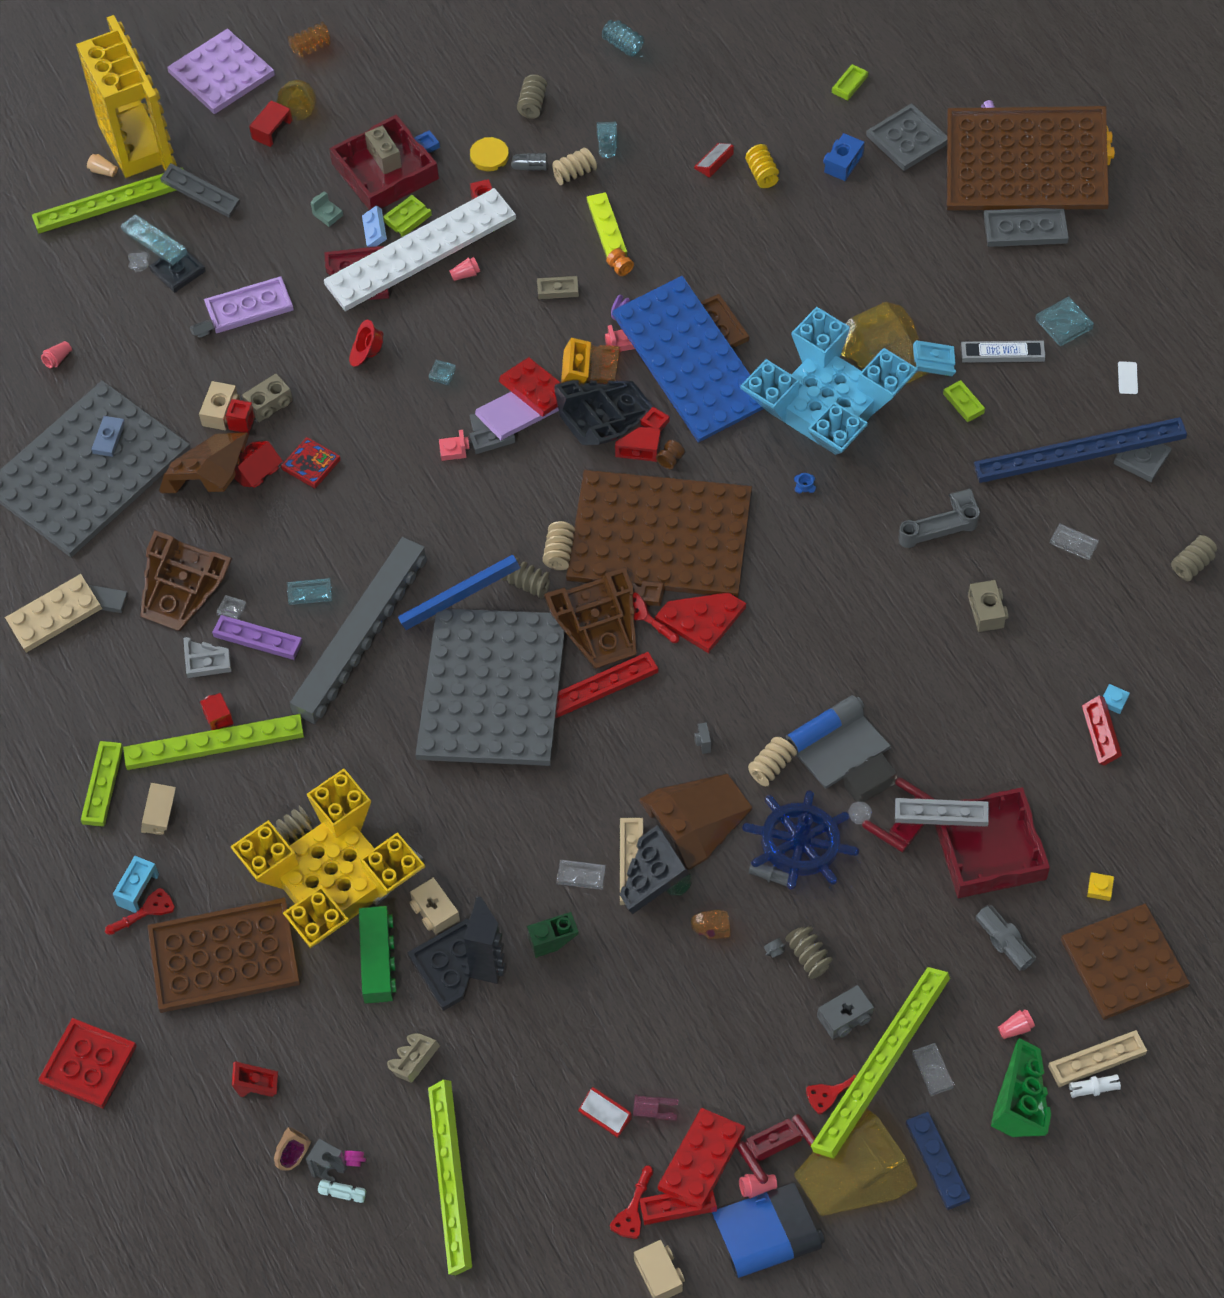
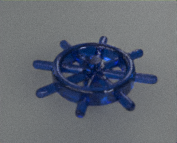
M812 791L805 793L803 803H791L781 807L771 795H767L765 802L773 812L767 817L764 826L745 823L742 826L745 832L762 835L761 843L764 854L754 858L751 861L752 866L759 867L770 861L780 870L789 873L787 881L789 889L796 887L798 875L806 876L819 872L823 874L830 884H836L837 877L830 870L829 866L835 860L837 853L853 856L859 854L857 847L840 844V832L837 825L847 821L849 813L842 812L831 817L822 809L812 805L814 798ZM790 818H798V823L795 825ZM781 822L789 832L777 830L774 827ZM813 822L818 824L817 826L811 828ZM826 832L829 841L814 837ZM772 838L787 842L776 847ZM813 847L826 849L827 851L820 857ZM791 849L793 850L792 859L784 855L785 852ZM803 852L811 859L810 861H801Z

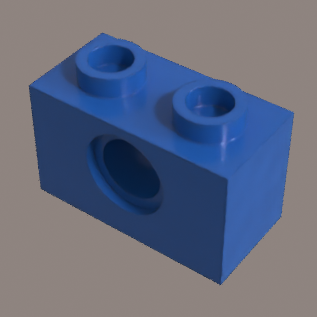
M843 133L841 138L834 142L831 152L827 153L824 157V173L846 181L863 156L864 141Z

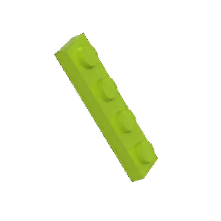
M100 741L81 817L83 825L105 827L123 751L122 743Z

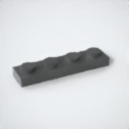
M170 163L161 177L162 183L228 218L231 217L240 203L238 198Z

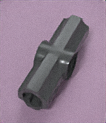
M987 905L981 909L975 919L990 935L993 946L1000 953L1004 952L1019 971L1030 967L1036 960V956L1022 941L1018 929L1012 923H1007L992 905Z

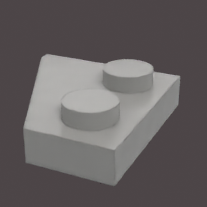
M187 637L183 638L188 678L231 672L229 649L220 646L215 647L205 642H202V644L192 642Z

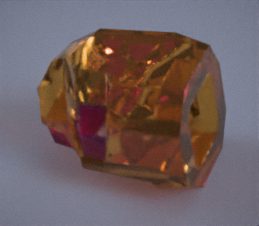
M705 911L694 915L691 919V928L696 933H699V935H705L708 939L730 937L727 911Z

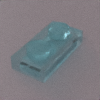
M330 578L287 582L289 605L332 601Z

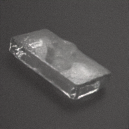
M1060 523L1050 540V544L1087 560H1090L1099 542L1095 538Z
M935 1043L913 1050L912 1054L931 1096L953 1089L954 1084Z

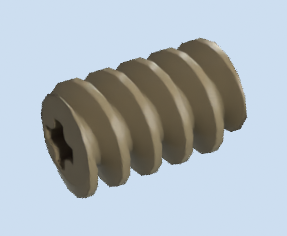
M528 75L523 81L517 110L526 118L535 119L540 115L547 81L542 76Z
M1200 535L1173 559L1171 567L1183 580L1191 581L1193 576H1196L1199 571L1204 569V566H1207L1210 561L1215 559L1214 552L1217 551V546L1209 537Z
M526 561L519 565L520 569L502 578L503 581H508L511 585L515 584L517 588H523L525 592L530 591V594L537 595L540 599L544 597L550 586L549 572H545L541 576V568L534 572L535 566L530 565L526 569Z
M300 805L299 812L293 809L291 816L288 814L284 815V822L278 819L276 821L277 827H275L289 846L290 838L295 842L298 840L297 833L304 836L305 828L309 831L313 830L311 820Z
M812 926L797 928L785 938L786 942H790L789 946L794 950L795 956L799 957L800 964L804 965L805 972L809 973L810 979L824 974L833 960L832 957L824 959V956L828 953L827 949L819 951L823 945L822 942L814 943L818 935H809L813 931Z

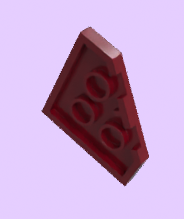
M384 246L324 252L326 273L333 275L382 249ZM388 288L368 300L389 298Z

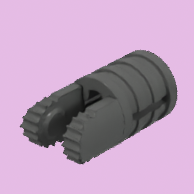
M547 153L515 154L512 157L511 168L515 170L547 171Z

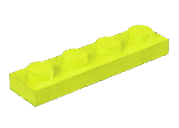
M606 192L587 196V203L606 257L617 248H621L627 257V250Z

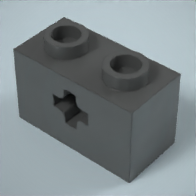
M857 985L820 1006L817 1018L833 1040L838 1036L840 1038L845 1037L857 1025L863 1026L872 1019L874 1007Z

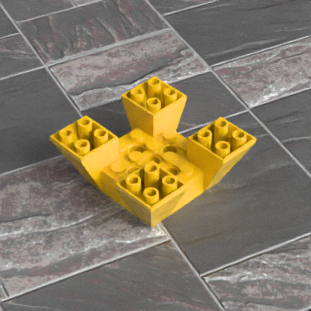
M342 769L307 793V797L321 824L289 846L268 820L230 846L256 881L283 889L292 899L295 905L283 912V915L310 948L359 914V908L369 907L378 897L382 898L425 868V864L398 832L376 848H373L364 837L361 829L371 800L345 769Z

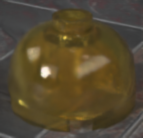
M292 80L280 88L277 103L290 108L291 115L297 117L295 120H302L311 115L316 104V94L307 82Z

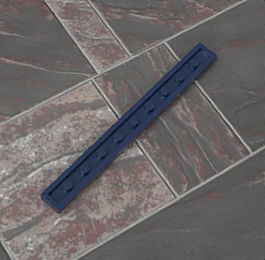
M1181 417L975 461L974 469L979 483L1182 440L1187 438V432Z

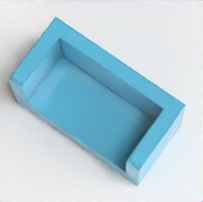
M134 856L113 892L117 906L134 913L139 910L137 901L151 877L157 879L159 876L155 863Z

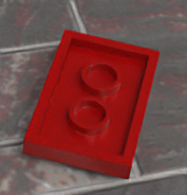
M530 357L500 375L499 382L542 417L558 407L554 386L561 382Z

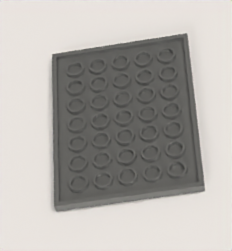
M101 381L0 469V504L69 557H73L160 478L175 459L191 449L190 444ZM104 416L121 418L125 421L113 457L93 454L91 450Z
M444 609L436 613L416 748V760L551 766L565 631L551 613Z

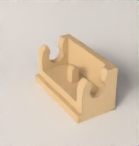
M151 783L142 820L141 833L164 834V831L167 830L176 787Z

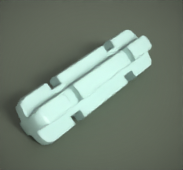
M321 1180L319 1183L318 1192L327 1196L331 1194L332 1197L351 1200L352 1198L355 1202L363 1203L365 1200L366 1190L364 1188L356 1187L354 1189L351 1185L337 1182L331 1184V1181Z

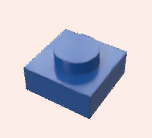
M430 130L414 137L428 153L440 148L439 141Z

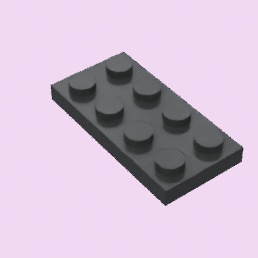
M1032 208L984 211L987 247L1068 243L1069 238L1064 209Z

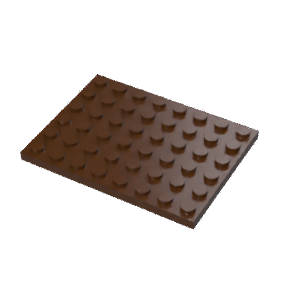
M1106 106L948 108L947 210L1108 209Z
M584 470L574 527L575 532L573 533L574 539H572L573 546L571 547L572 551L566 575L567 581L589 583L603 578L606 573L625 567L631 583L636 584L638 587L642 586V582L663 583L665 586L664 591L704 595L730 593L738 598L752 486Z

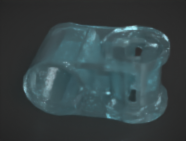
M616 121L597 122L599 154L604 158H611L616 154Z

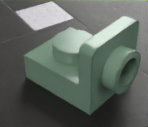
M325 191L314 197L311 201L312 214L328 227L343 216V211L329 201L328 194Z

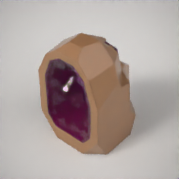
M288 1127L276 1147L274 1156L275 1166L280 1170H292L299 1165L310 1146L311 1141L309 1138L294 1128Z

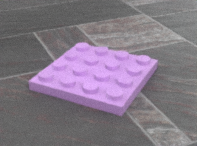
M228 28L167 67L168 72L213 114L224 109L275 75L274 70Z

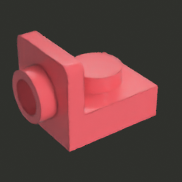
M612 325L608 326L605 341L607 346H611L612 353L635 349L623 330L613 331Z
M459 430V437L439 439L441 461L466 458V449L470 448L468 437H464L463 430Z

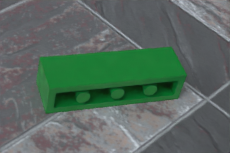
M387 906L359 908L361 976L364 1003L393 1001L392 993L397 992L396 978H392L391 972L396 971L395 957H391V949H395L394 935H390V928H394L393 914H388Z

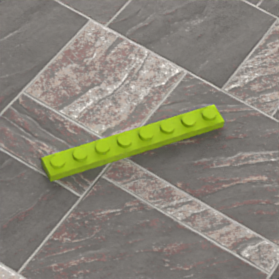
M162 173L32 214V218L39 234L176 190L161 182V177L164 174Z
M297 714L123 747L125 765L127 770L303 738L304 733L301 716Z
M442 1080L429 1087L428 1091L448 1274L456 1276L471 1269L472 1260L451 1081Z

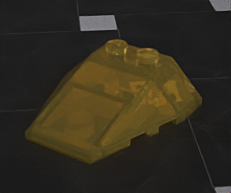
M884 302L850 318L846 323L850 327V331L841 354L847 359L849 357L853 359L860 368H865L883 348L916 367L913 344L916 340L919 341L913 320L902 306ZM917 371L907 383L928 374V372Z

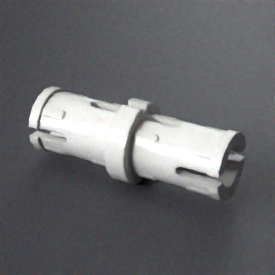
M1117 1074L1102 1078L1094 1076L1090 1077V1080L1070 1082L1069 1090H1072L1070 1093L1071 1097L1075 1098L1089 1094L1097 1096L1100 1095V1092L1120 1090V1082H1117L1119 1077Z

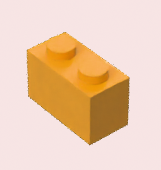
M571 337L564 349L561 383L571 380L585 383L589 373L591 342Z

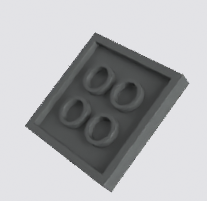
M912 103L868 129L866 134L903 171L947 145V135Z

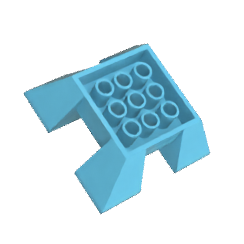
M816 307L791 334L802 364L793 374H789L766 359L744 381L740 388L770 414L836 455L842 453L868 425L866 421L901 390L918 371V368L883 348L862 371L840 358L850 327Z

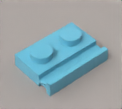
M918 340L914 342V362H916L918 371L953 376L956 373L954 369V346Z

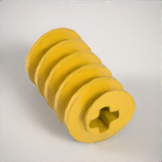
M765 144L752 147L746 153V162L760 188H770L777 184L779 170L776 168V164L773 162V158Z

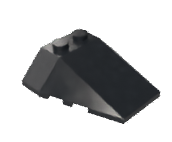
M571 380L555 384L554 386L559 415L582 445H600L618 439L640 423V420L653 407L633 381H608L607 384H597V381L591 380L590 383H579L578 380Z

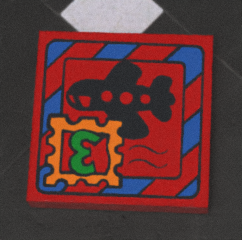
M306 437L281 465L283 471L316 489L338 464L340 456Z

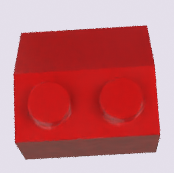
M269 441L251 442L245 447L244 452L239 454L240 463L235 466L236 475L234 479L244 487L255 488L264 481L262 478L267 474L270 475L277 471L278 465L283 460Z

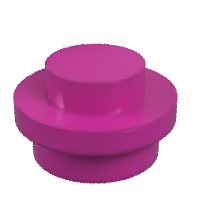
M345 1151L344 1153L346 1166L361 1167V1162H366L364 1152Z

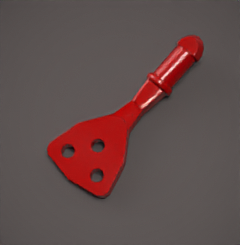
M633 593L634 620H644L658 630L659 634L664 635L671 643H678V634L667 628L665 624L656 621L648 613L646 603L638 593Z
M158 888L148 896L141 909L111 925H107L105 933L113 935L119 930L130 927L134 922L147 915L172 913L174 905L171 897L162 888Z
M853 1075L845 1082L834 1086L824 1084L808 1086L806 1094L810 1105L817 1114H823L832 1107L836 1097L850 1087L857 1075Z
M647 1165L642 1169V1174L635 1185L636 1190L630 1205L618 1213L610 1223V1230L622 1237L637 1239L640 1236L639 1199L647 1190L648 1182L653 1175L652 1166Z

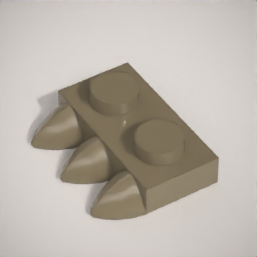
M418 1033L407 1036V1041L411 1046H403L397 1049L401 1059H392L387 1062L388 1068L396 1077L410 1083L414 1081L440 1047L436 1040Z

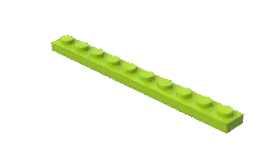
M927 967L812 1143L811 1148L814 1153L835 1158L950 980L948 972Z

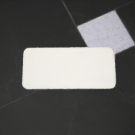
M1118 362L1119 392L1137 394V363Z

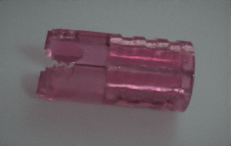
M635 1094L633 1116L654 1117V1119L676 1121L677 1115L674 1113H659L658 1105L661 1103L675 1106L678 1105V1099L645 1097Z

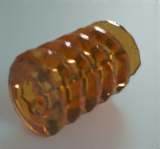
M323 21L320 25L315 24L314 28L308 27L307 31L302 30L300 34L295 33L294 37L288 36L291 50L294 54L298 53L300 57H303V50L310 54V47L317 51V44L320 48H324V41L327 45H330V35Z

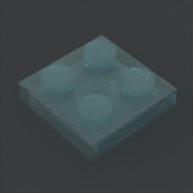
M1070 297L1037 313L1035 318L1059 346L1093 329L1094 325Z

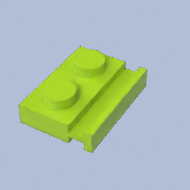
M411 195L384 215L383 220L395 232H399L404 237L432 216V212Z

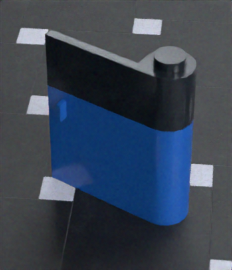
M795 1183L712 1212V1216L729 1252L730 1262L737 1278L822 1249L821 1244L825 1243L823 1233L820 1228H815Z

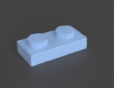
M375 206L362 215L367 247H376L387 239L382 209Z

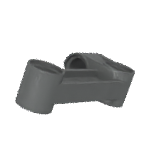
M971 489L948 495L953 511L916 521H904L900 525L898 540L900 545L912 548L917 543L963 530H975L978 525L980 510Z

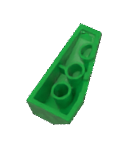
M1020 1038L1016 1042L994 1107L991 1127L1011 1137L1045 1136L1049 1129L1051 1110L1050 1107H1047L1046 1103L1048 1092L1047 1087L1043 1085L1042 1075L1044 1074L1041 1050Z

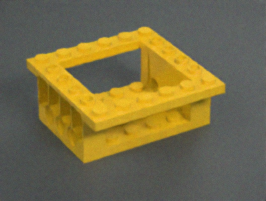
M114 15L109 16L107 21L110 32L76 44L98 126L125 178L162 165L166 171L170 163L175 166L177 164L173 155H171L174 152L170 142H168L170 136L167 129H165L167 123L164 116H161L164 111L161 103L158 102L160 100L157 88H152V79L149 74H145L146 69L143 62L138 61L139 56L136 49L131 48L132 43L129 35H124L125 29L122 22H117ZM143 98L146 99L147 105L146 103H141Z

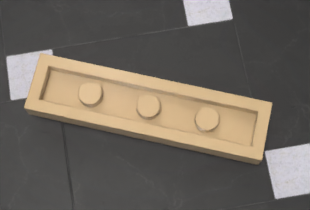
M620 818V892L628 880L627 871L632 858H635L638 848L636 845L638 840L643 836V818ZM620 896V905H625Z
M1137 1030L1050 1062L1048 1067L1058 1087H1061L1070 1082H1075L1146 1055L1147 1049Z

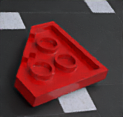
M730 593L668 601L655 616V620L665 624L674 633L709 653L746 609V603Z

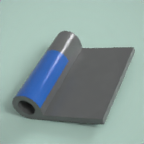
M853 695L847 697L785 736V739L796 749V756L825 789L891 748L890 744L864 717V704L859 697Z

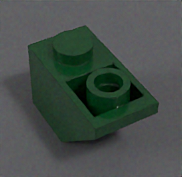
M571 912L527 926L528 939L535 958L558 951L579 934Z

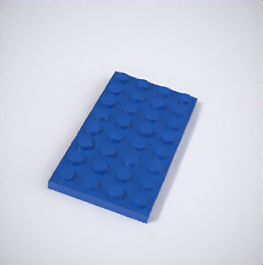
M683 276L612 310L613 317L698 443L764 409L740 388L750 376L749 372Z

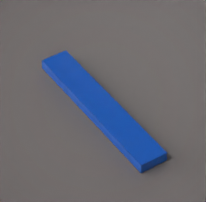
M511 555L407 611L398 618L405 630H408L436 613L520 569V566L514 555Z

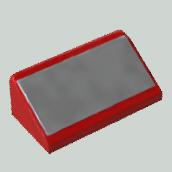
M718 143L694 166V169L710 178L734 154V145Z
M593 1087L578 1112L617 1138L632 1119L630 1111Z

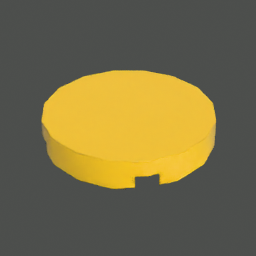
M494 137L482 138L476 141L470 149V160L479 170H498V167H503L509 159L507 145L502 140Z

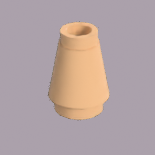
M92 154L87 162V168L93 173L114 177L118 170L117 166L99 154Z

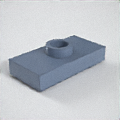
M103 417L91 449L93 454L113 457L125 425L124 419Z

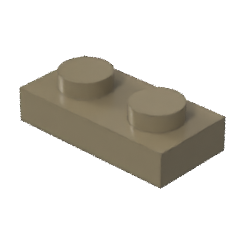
M577 276L537 278L538 299L579 297Z

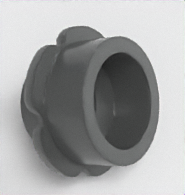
M780 938L764 946L767 952L765 955H771L772 958L785 952L783 948L786 946V943H782Z

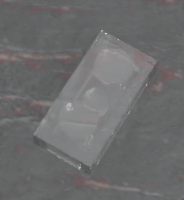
M560 860L557 884L603 890L606 865Z

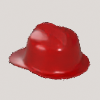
M371 320L363 321L358 328L349 357V362L353 367L362 364L366 357L377 355L382 347L384 334L382 331L374 328Z

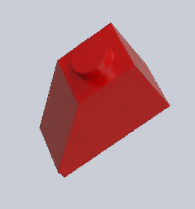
M639 427L615 442V457L657 462L656 455L659 453L661 442L660 429Z

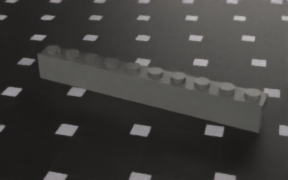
M404 537L400 539L291 700L292 714H300L302 719L316 724L318 719L325 715L330 701L335 700L340 686L347 682L351 670L359 664L363 652L370 648L373 637L381 631L385 619L392 615L395 604L398 600H402L405 589L414 582L419 568L424 567L427 561L424 546Z

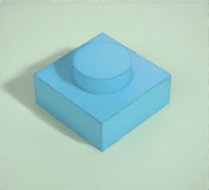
M1109 684L1103 695L1108 709L1121 714L1130 692Z

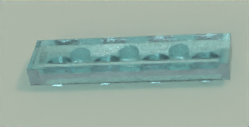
M136 214L121 225L123 232L172 265L188 254L184 246Z

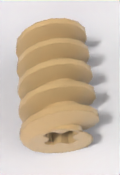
M582 148L580 151L567 155V157L560 158V161L555 160L553 162V172L559 185H563V178L566 182H570L569 175L576 179V172L583 176V169L590 173V166L593 170H596L597 164L592 153L587 148Z
M564 521L553 522L549 525L543 555V562L547 567L554 570L568 569V562L570 561L572 551L571 547L573 546L572 539H574L573 532H575L573 525Z
M774 737L766 745L765 749L755 757L754 761L749 764V772L760 785L769 786L768 780L773 781L775 779L774 774L778 775L781 772L780 768H785V762H790L791 756H796L797 751L787 740L781 737Z

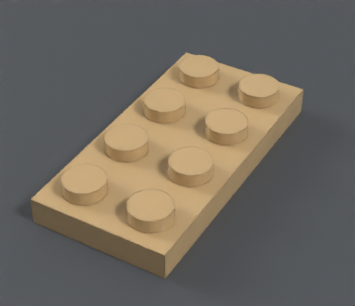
M80 574L6 616L5 619L27 653L98 612L102 607Z

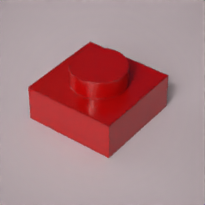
M652 407L640 421L641 425L645 428L652 427L661 431L670 422V416Z

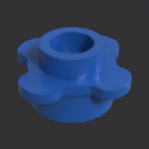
M801 473L795 476V492H815L816 487L813 483L815 477L809 473Z

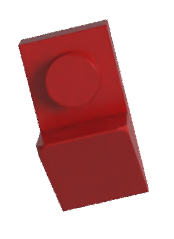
M236 1061L233 1063L232 1087L240 1097H244L250 1092L270 1097L277 1094L278 1071Z

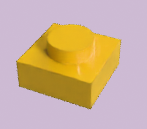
M1091 872L1087 897L1110 901L1114 876Z

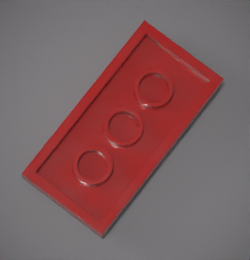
M701 1108L660 1180L658 1191L703 1209L735 1151L736 1145L741 1140L745 1132V1126Z

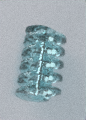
M614 20L608 21L602 30V38L604 40H607L614 47L619 48L620 51L631 57L638 53L644 43L642 35L635 31L633 32L632 28H628L620 20L615 22Z

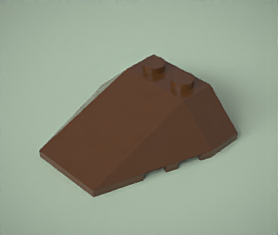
M248 433L215 434L175 459L164 474L159 489L160 493H177L186 480L196 479L202 481L208 492H224L236 475L234 469L240 463L239 454L244 452L249 437Z
M154 530L146 549L147 565L146 570H144L145 587L142 593L140 617L181 631L223 581L232 558L214 551L210 553Z
M625 567L606 573L601 579L568 590L564 587L544 594L551 615L595 669L636 655L633 586Z
M728 774L659 788L639 799V802L651 818L656 816L675 843L676 853L687 870L707 860L712 855L713 850L723 843L725 837L732 829H735L752 810V806Z

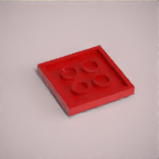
M72 1018L38 1081L40 1084L104 1109L137 1045L135 1042Z

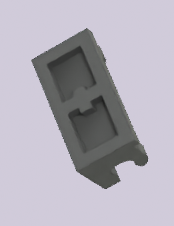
M318 1139L306 1158L311 1176L314 1178L318 1176L323 1180L331 1181L330 1183H334L335 1179L328 1176L329 1170L335 1169L337 1172L344 1174L347 1169L342 1151L321 1139Z

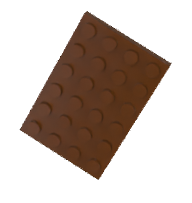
M286 898L147 925L160 1013L300 985L290 922L283 915V912L288 909Z

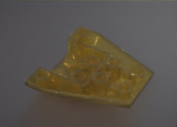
M867 1108L834 1159L823 1155L817 1156L812 1152L794 1174L821 1216L895 1200L917 1187L905 1155L878 1116Z

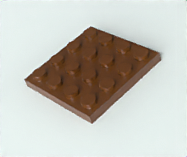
M1146 903L1061 937L1068 955L1103 1020L1187 988L1190 984Z

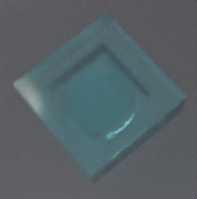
M436 360L429 373V380L449 385L456 371L455 365Z

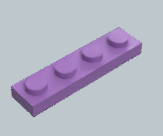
M223 615L220 616L212 632L215 638L295 660L302 644L301 637Z

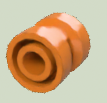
M621 248L614 249L607 256L606 262L610 267L614 268L620 277L630 273L634 267V262L629 257H626L625 252Z

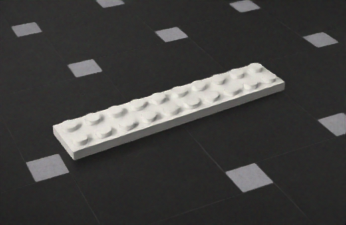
M493 188L324 279V284L343 310L347 311L514 221L516 214L496 189Z

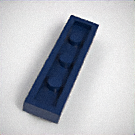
M929 1112L906 1120L905 1124L946 1209L950 1210L969 1202L970 1196Z

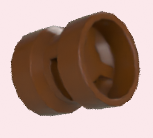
M668 440L664 445V450H661L656 455V460L662 467L669 470L673 469L677 464V459L684 455L685 450L678 442Z

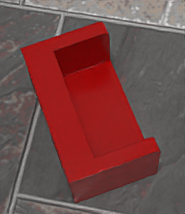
M271 100L249 126L252 139L271 147L273 145L271 134L282 121L288 124L292 122L290 108Z

